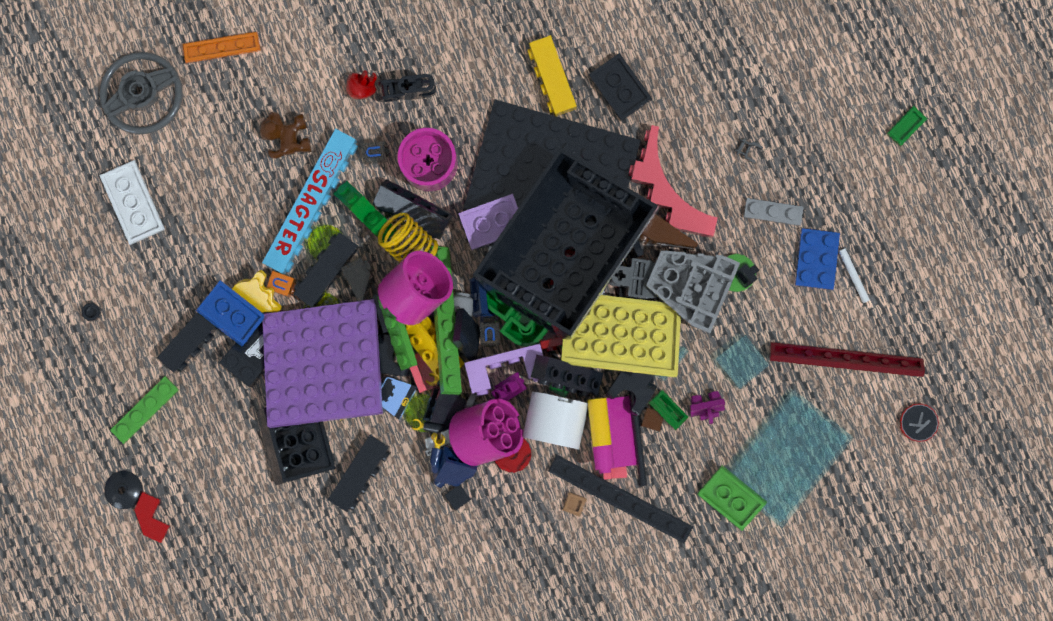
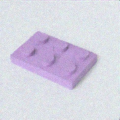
M513 194L458 213L471 250L494 243L518 209Z

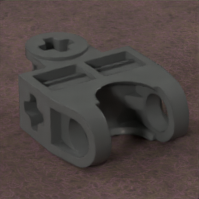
M627 259L626 267L620 266L616 271L617 275H620V279L615 277L614 274L608 283L611 286L624 287L623 297L634 299L659 298L646 287L649 276L656 264L650 260Z

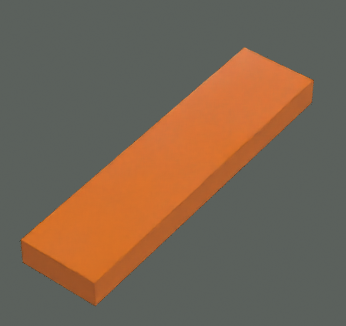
M258 32L182 44L185 63L261 51Z

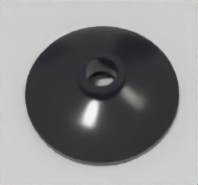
M119 471L112 474L104 488L107 501L118 509H129L135 506L143 492L141 480L137 475L129 471ZM120 487L125 488L124 494L119 492Z

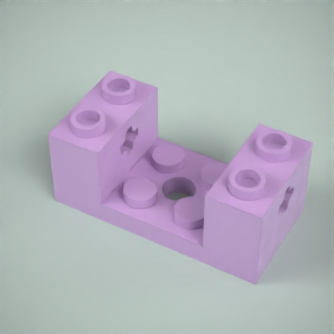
M540 344L464 363L472 394L476 393L479 397L489 394L488 390L492 389L486 367L490 366V369L502 367L501 363L509 362V365L519 363L520 358L524 359L529 380L533 379V382H537L538 379L532 378L531 374L536 354L543 356Z

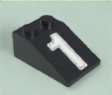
M263 322L259 324L242 347L235 343L219 362L251 388L265 372Z

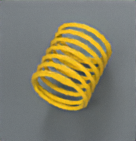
M408 213L394 215L383 225L378 235V244L399 263L414 247L415 249L412 252L420 251L428 243L424 252H428L431 244L434 243L430 254L435 256L438 250V242L432 239V236L427 234V231L423 230L420 225L418 226V223L413 221V218ZM400 216H405L389 229L383 243L382 236L390 223ZM407 220L406 223L395 232L391 240L387 242L391 232L395 229V227H397L401 222ZM414 230V232L405 240V242L398 247L400 242L410 233V231ZM419 234L418 238L415 239L405 251H403L404 247L407 246L413 240V238ZM424 238L423 242L420 243L417 247H415L418 244V242Z

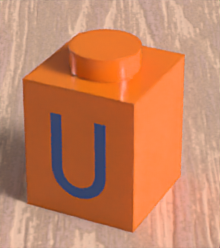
M272 271L266 288L271 287L275 293L290 298L291 294L295 292L296 279Z

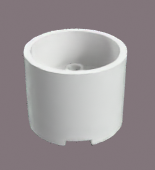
M532 392L523 437L579 450L588 411V403Z

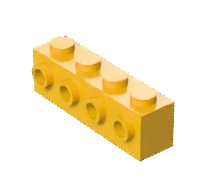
M429 317L416 325L405 324L411 345L440 380L435 325ZM459 357V365L461 368L464 365V362Z

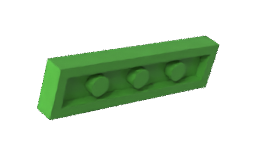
M377 297L401 371L418 365L405 324L398 322L396 317L387 308L384 309L379 297Z
M165 376L110 431L125 444L179 389Z

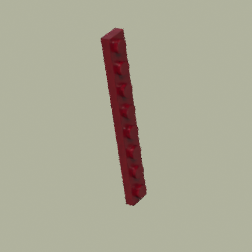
M770 342V361L924 377L925 373L923 358Z

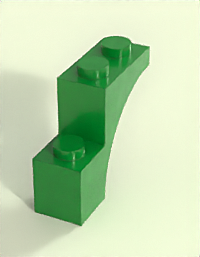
M346 181L339 186L334 195L378 238L381 228L388 220L356 188ZM390 223V225L386 228V230H385V232H384V234H383V236H382V242H383V243H384L385 236H386L387 232H388L389 229L393 226L391 223ZM396 228L391 232L389 238L397 231Z

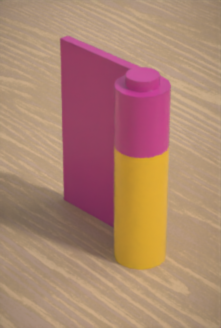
M629 396L616 397L615 399L600 398L587 400L595 470H599V474L611 473L612 468L637 465Z

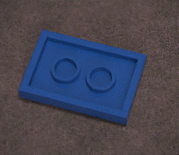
M801 229L795 286L834 290L840 233Z
M221 280L196 310L241 347L264 319L263 313Z

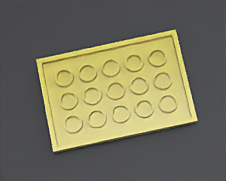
M600 295L570 340L562 338L561 361L575 366L677 377L681 316L665 302Z

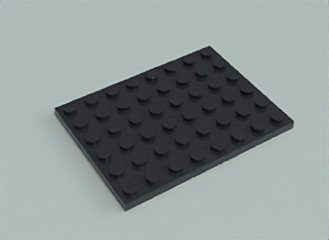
M495 99L464 209L469 210L513 194L519 208L559 148L564 149L628 187L631 176H628L630 166L635 164L641 140ZM590 217L586 220V224L592 226L597 220L594 217Z

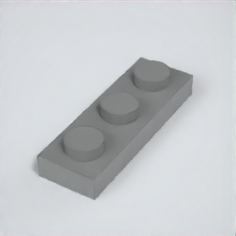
M746 198L743 218L801 226L803 207Z

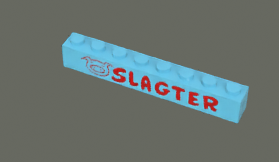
M335 128L262 262L263 264L283 275L292 270L294 266L292 261L295 255L299 256L303 249L302 242L310 237L313 230L311 229L313 222L317 223L322 214L320 209L323 205L326 206L331 197L329 195L331 189L337 187L340 181L338 176L341 171L345 172L349 165V162H347L349 156H353L358 148L356 139Z

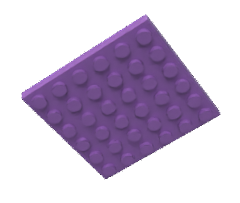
M374 299L264 314L263 340L267 427L275 428L383 414L377 311Z

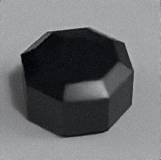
M86 303L82 308V317L87 321H97L101 317V308L96 303Z

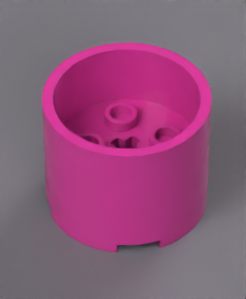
M420 128L414 130L403 139L398 150V164L405 179L413 187L421 191L432 192L444 188L451 182L457 172L458 160L454 145L446 134L437 129ZM428 157L431 158V161H434L430 163V166H427L424 162L427 161Z
M414 251L408 254L382 279L381 283H379L378 295L383 308H387L396 317L398 322L406 325H416L427 318L451 296L453 281L447 267L436 256L424 251Z
M494 399L458 411L451 419L449 426L450 443L457 457L467 465L479 466L517 453L523 443L524 430L520 428L517 418L519 414L514 406L506 400Z

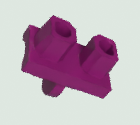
M517 372L495 385L492 395L495 399L508 401L526 390L527 387Z
M718 391L708 394V402H702L701 395L691 396V417L700 416V420L708 419V423L713 424V418L720 417L719 412L725 411V400L721 398Z

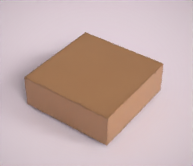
M569 492L562 510L580 517L587 499Z

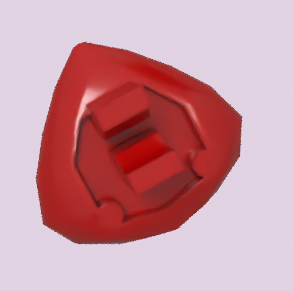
M366 70L362 74L350 73L346 81V91L349 97L362 100L372 96L377 91L374 85L377 79L376 73L373 72L370 77H368Z

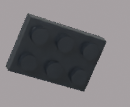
M620 53L588 75L621 122L652 101V97Z

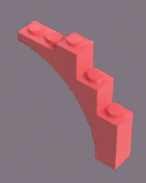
M651 125L650 130L646 129L644 141H648L646 149L642 148L640 159L643 162L635 161V165L630 166L628 176L632 177L631 182L653 186V189L649 188L647 199L658 205V207L671 210V212H667L665 221L676 229L686 233L713 238L717 217L707 215L693 208L673 190L663 173L658 156L657 140L659 127Z

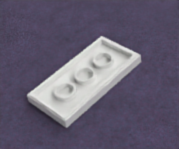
M135 160L99 175L129 245L165 230Z

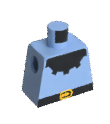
M387 377L384 383L381 382L382 407L400 420L417 387Z

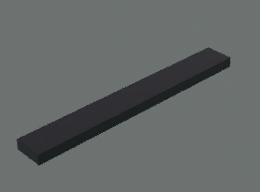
M556 455L548 472L684 544L693 529V526L559 455Z

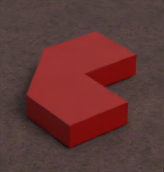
M142 492L134 509L144 536L162 543L170 525L153 518L161 499Z

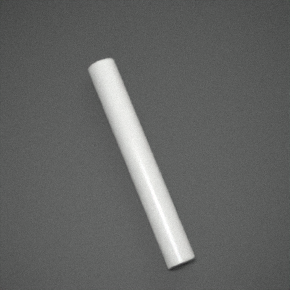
M846 248L838 251L862 302L869 301L870 299Z

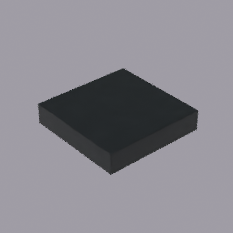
M461 308L457 309L453 343L469 361L477 360L481 328L468 312Z

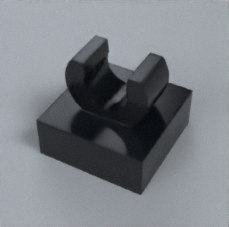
M745 264L737 270L735 276L743 287L747 288L758 279L754 274L759 269L756 265L749 268Z

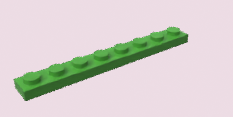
M434 246L430 247L429 253H431ZM438 246L435 256L443 262L451 275L449 247ZM452 291L451 296L434 311L441 394L459 395L462 393L458 347L453 343L455 308Z

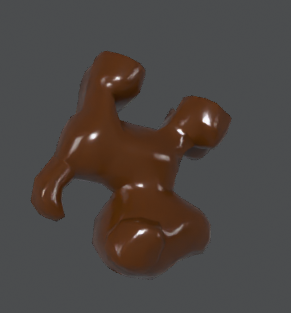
M270 112L268 117L260 123L259 133L263 140H280L279 150H268L270 158L277 159L284 155H293L296 152H312L308 138H303L300 144L297 143L298 132L307 128L303 114L296 115L292 124H283L277 112Z

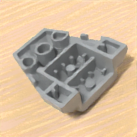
M661 250L646 287L692 327L710 334L740 262L723 255L710 256L700 253L686 254V252Z

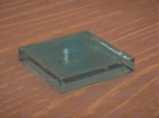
M746 335L715 359L738 389H741L769 366L768 362Z

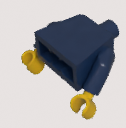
M432 434L431 439L435 446L431 451L430 470L434 476V484L439 488H442L445 484L459 486L465 480L472 478L478 466H470L461 461L452 448L443 446L440 449V446L445 443V437L441 434L440 439L437 440V434Z

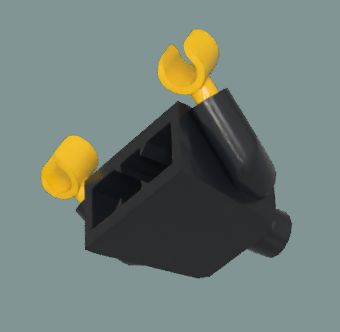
M429 373V376L434 377L435 380L433 382L426 380V383L429 386H433L422 419L425 423H422L419 419H414L412 421H418L420 426L419 428H411L413 430H420L422 428L424 431L440 433L449 430L451 419L458 411L464 409L466 400L461 398V393L459 395L441 394L440 380L437 379L434 373Z

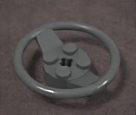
M135 52L122 56L111 64L102 78L99 95L105 115L116 127L132 134H149L164 128L174 119L181 106L183 89L177 71L166 59L153 53ZM143 59L156 62L165 68L148 74L137 70L126 73L121 78L118 91L109 100L107 99L109 81L116 70L122 65L133 60ZM174 84V103L168 114L159 122L150 126L136 127L128 125L116 117L129 109L143 111L150 108L159 99V92ZM137 87L142 89L140 94H134Z

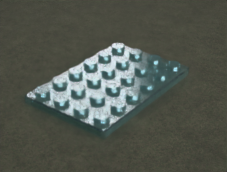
M792 389L730 467L729 471L767 501L760 511L783 528L854 437Z

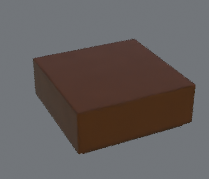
M646 408L641 426L660 432L664 418L656 410Z

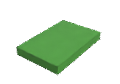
M723 465L719 467L697 493V495L741 531L744 530L767 503L765 499Z

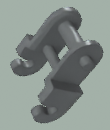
M740 138L741 144L738 149H734L737 152L736 155L741 154L745 156V160L755 164L756 161L748 157V152L752 146L758 147L760 150L763 147L755 142L750 143L746 141V138ZM746 144V145H748V148H747L746 152L744 153V152H742L741 150H742V148L744 147V145Z

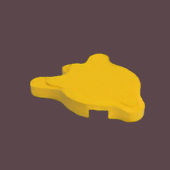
M262 270L257 271L254 277L238 281L232 288L233 291L261 313L281 311V305L273 298L274 289L264 286L266 273Z

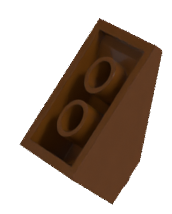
M654 214L638 238L645 245L649 243L656 246L692 251L698 245L697 242L656 214Z

